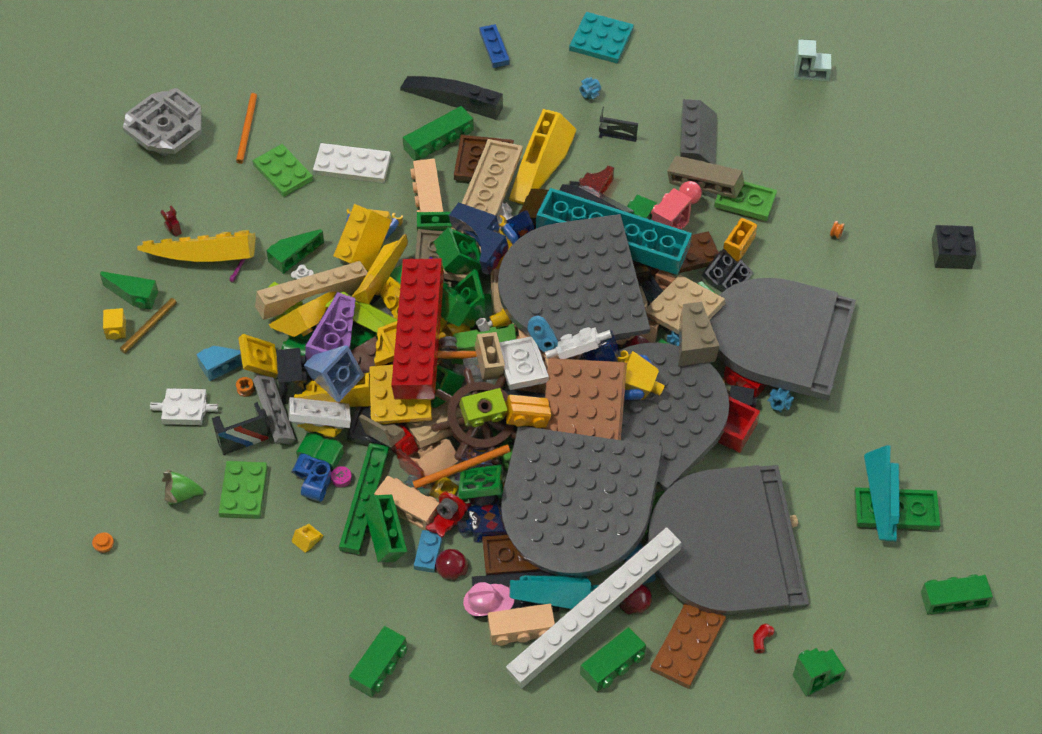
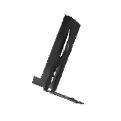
M603 107L599 120V138L605 136L636 142L638 123L603 117ZM602 122H603V123H609V124L611 123V124H614V125H615V126H608V125H607V129L601 128ZM614 130H623V131L628 132V133H630V134H626V133H622V132H618V131H614Z

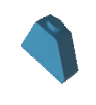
M212 346L196 354L199 366L209 381L242 366L240 350Z

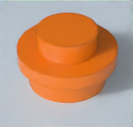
M105 532L97 534L92 540L93 548L101 553L108 552L114 543L112 536Z

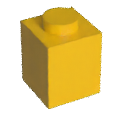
M123 308L103 310V330L106 340L126 338V318Z

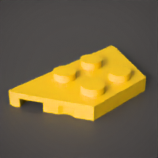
M397 321L378 328L376 358H374L375 366H382L394 361ZM439 333V340L446 337L445 333Z

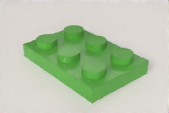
M283 144L252 160L253 165L283 197L313 181V175Z
M744 181V185L736 198L717 195L714 207L767 221L777 195V190Z
M226 462L219 517L260 519L268 468L267 462Z

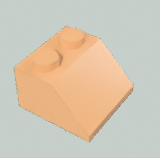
M448 439L439 440L422 448L418 446L419 450L402 460L419 479L451 467L460 461L454 458L456 451Z

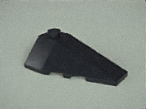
M570 180L568 184H562L559 191L634 214V210L587 185H580V181Z

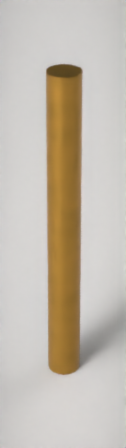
M170 298L120 347L121 352L125 354L177 301L174 298Z

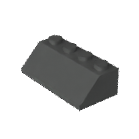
M683 99L680 157L715 164L717 113L701 100Z

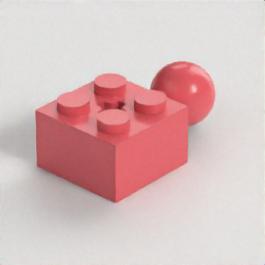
M687 181L680 186L679 191L673 188L669 194L666 193L659 205L653 207L651 211L652 220L682 230L689 223L691 205L697 203L702 196L701 187L696 182Z

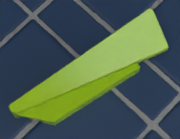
M341 292L344 295L350 296L346 292ZM333 299L326 303L325 306L329 307ZM355 301L353 321L376 333L378 328L397 321L393 316L370 304Z

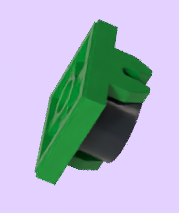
M501 465L470 468L461 471L458 491L459 499H462L464 502L469 500L471 504L476 506H484L493 503L497 498H502L504 487Z

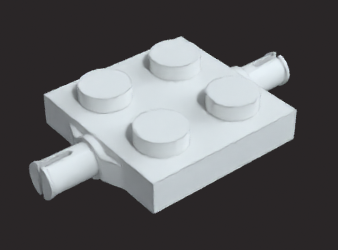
M587 327L580 330L574 336L572 334L562 336L558 346L555 349L545 351L547 359L559 356L560 359H567L599 348L598 344L603 340L612 338L610 330L598 334L596 327L592 329Z
M167 389L162 403H150V411H162V424L202 425L206 412H218L219 407L218 404L206 403V389Z

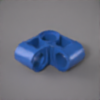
M300 454L291 473L305 479L301 488V495L303 497L321 502L332 481L330 465L326 461L306 454Z

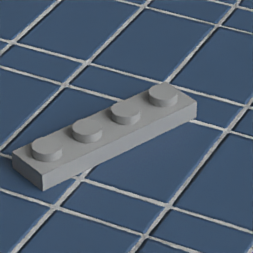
M257 375L253 382L262 407L266 411L267 421L274 441L276 443L292 444L295 441V437L274 378Z

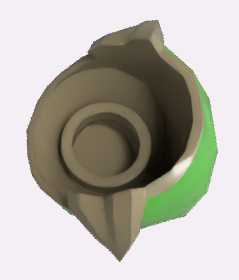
M169 469L163 473L162 482H166L164 499L166 504H176L191 497L203 495V488L187 476L175 473Z

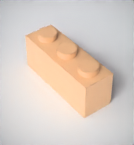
M387 476L374 493V495L392 494L398 516L423 530H426V526L433 523L434 518L437 516L439 502L435 498L425 496L418 489L408 487L397 478L393 479Z
M551 603L488 613V627L492 645L503 646L510 642L518 641L524 643L530 639H537L555 624Z

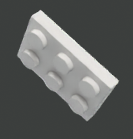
M532 337L500 342L505 363L504 374L510 390L543 384L549 381L539 348Z
M290 397L289 421L295 424L310 423L319 427L328 425L338 429L350 428L349 404Z

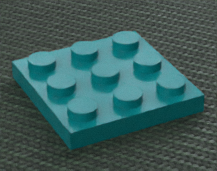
M586 12L569 45V51L618 64L634 30V24Z

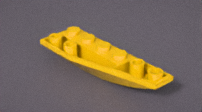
M546 109L542 110L521 161L509 201L524 204L531 188L540 189L565 159L577 129L561 113Z
M249 230L235 232L234 235H231V232H222L216 234V237H209V235L197 236L198 239L181 237L179 241H172V238L161 239V243H154V240L142 241L143 245L137 246V250L156 256L194 262L247 259L254 257L256 236L255 233H250Z

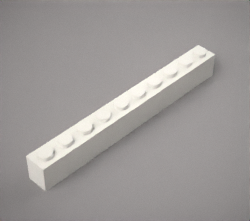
M666 527L506 666L507 673L521 689L675 556L681 550V541Z

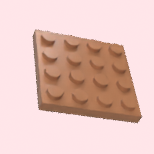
M549 358L547 371L549 381L546 383L545 398H548L551 418L543 429L621 440L627 363Z

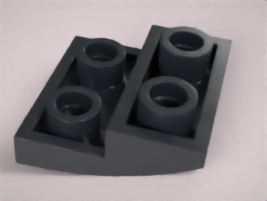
M722 249L701 276L716 289L723 292L737 283L748 280L754 272L742 260L736 261L725 249Z

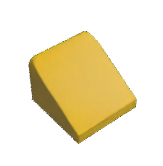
M445 477L435 481L429 495L437 499L445 491L455 495L459 486Z
M307 524L295 530L292 543L306 553L323 538V535L313 526Z

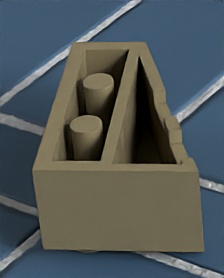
M703 303L683 304L679 322L678 366L716 361L719 343Z

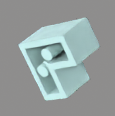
M798 40L794 62V79L829 81L831 54L816 53V41Z

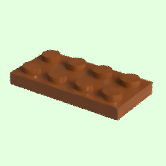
M685 603L655 657L650 671L689 689L721 630L726 616L707 613Z

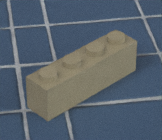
M676 156L667 170L670 184L681 186L687 181H693L701 187L702 191L736 198L744 185L743 170L686 157Z

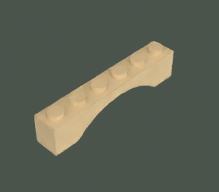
M358 261L257 291L255 307L262 319L265 320L281 315L291 306L316 294L334 291L352 294L360 287L368 272L362 263Z

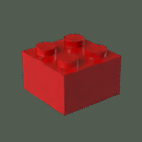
M729 397L727 424L718 443L741 453L758 424L760 411Z

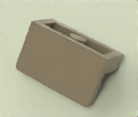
M364 415L359 416L365 433L389 447H393L405 436L404 430L392 423L379 424Z

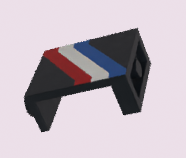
M258 402L254 403L256 417L224 428L220 416L212 418L216 439L223 455L269 439L267 433L270 430L267 422L268 417L265 409H260Z

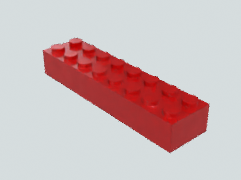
M442 258L403 259L391 382L394 400L435 399L444 280Z

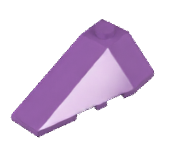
M337 292L306 344V361L315 354L346 345L350 348L355 298Z

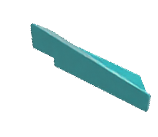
M886 445L867 452L864 455L878 538L881 541L896 542V524L899 523V463H890L891 445Z
M522 576L520 580H510L509 597L511 599L541 604L551 603L552 606L573 609L599 585H591L587 577Z

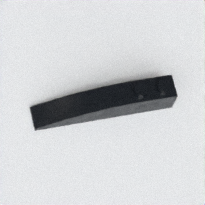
M407 76L400 87L401 91L456 108L462 106L466 111L497 120L503 109V93L457 80L428 76Z

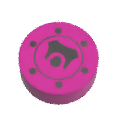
M346 467L335 468L331 473L332 483L336 487L348 486L352 480L350 470Z

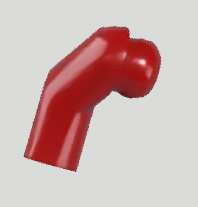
M762 624L753 634L754 653L756 654L765 652L764 639L774 634V628L769 624Z

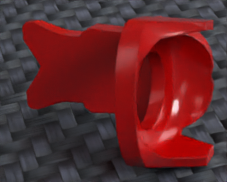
M448 491L440 494L439 504L444 498H449L458 505V511L451 519H445L437 513L434 522L426 526V530L437 533L440 537H444L448 530L457 525L472 505L471 503H465L456 495L448 493Z

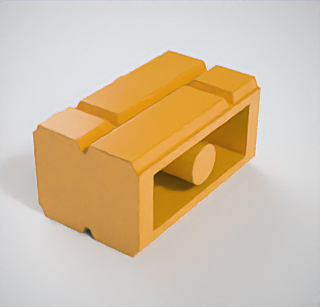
M740 218L724 242L723 248L736 261L741 260L755 239L756 223Z
M508 395L505 402L507 407L505 417L507 424L519 427L533 426L535 428H545L551 418L548 398Z

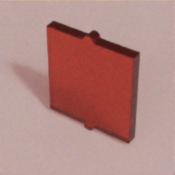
M399 448L397 450V459L399 460L400 467L414 480L425 477L424 470Z

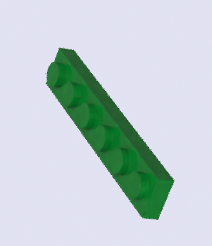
M369 443L339 544V551L360 554L368 527L364 505L374 496V493L379 488L389 454V446Z

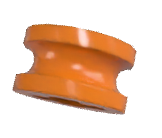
M835 221L830 236H836V239H839L845 224H839L838 221Z
M242 377L237 380L236 388L240 396L247 397L253 394L254 385L252 379Z

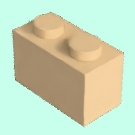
M497 332L477 334L475 351L482 380L498 379L504 372L505 363Z

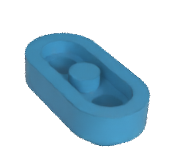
M534 316L528 321V332L543 352L555 349L558 346V340L554 331L543 317ZM535 326H540L541 329H540V330H535L534 327H535ZM546 342L552 343L550 346L545 345Z

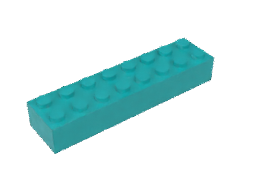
M553 188L549 189L536 216V229L550 224L620 214L632 260L678 275L690 248L692 233Z

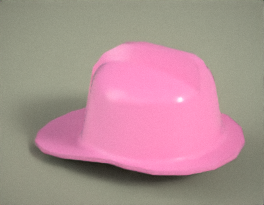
M480 582L475 584L466 593L463 604L469 614L473 616H486L489 612L511 609L514 599L509 597L508 587L502 584Z

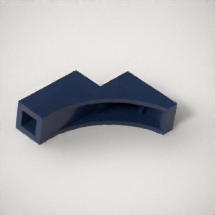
M458 202L449 214L452 228L470 235L481 247L479 261L482 272L490 275L509 249L506 236L498 233L499 224L496 215Z

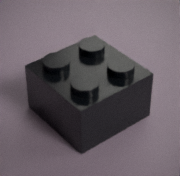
M935 225L932 236L935 268H973L977 256L973 226Z
M300 348L276 350L278 384L283 405L289 404V398H294L295 394H302L308 384V373L304 367L306 363L305 355L301 356Z

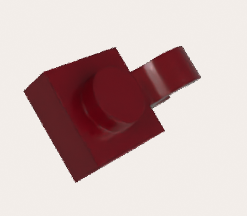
M171 205L169 206L170 211L165 213L164 210H161L160 214L166 220L164 226L167 231H171L176 237L182 234L180 223L176 218L177 212Z

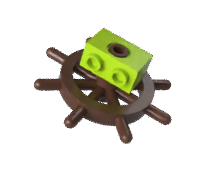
M466 368L463 373L467 385L460 388L453 396L440 389L435 391V395L449 403L447 421L433 424L431 430L438 432L449 429L454 438L461 443L454 455L456 460H461L468 448L488 450L489 452L503 444L509 436L516 439L517 431L513 429L514 425L507 424V422L505 425L499 422L507 413L505 402L508 394L502 389L506 382L504 373L499 376L494 385L486 382H474L471 370ZM456 408L461 410L463 417L456 418ZM466 424V427H471L466 434L459 426ZM488 425L501 431V433L492 438ZM479 427H481L484 439L474 438ZM499 458L491 459L492 464L498 465Z

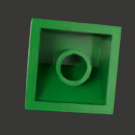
M448 227L434 241L436 253L439 255V258H442L445 271L458 275L471 272L474 269H482L479 261L481 253L474 238Z
M475 269L453 287L458 291L457 294L466 298V303L472 307L462 322L471 328L476 325L478 319L485 318L484 295L478 272Z

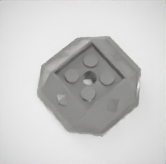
M177 88L153 93L125 114L123 130L147 150L155 151L163 156L170 153L176 154L202 134L201 105Z

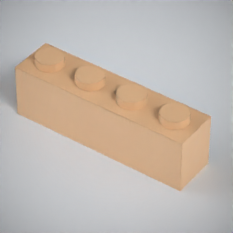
M435 159L413 161L414 168L410 169L411 179H415L412 185L413 193H417V196H414L415 206L419 207L417 212H443Z

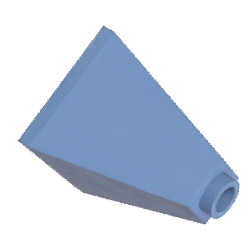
M346 345L315 354L304 364L310 377L337 402H340L364 376L352 352Z

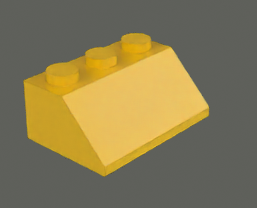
M354 204L333 256L350 264L360 261L364 268L369 271L381 250L392 220Z

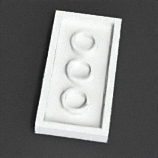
M321 143L314 164L313 175L384 183L391 159V152Z

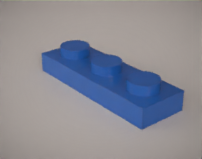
M496 24L479 27V33L492 67L510 65L508 54Z

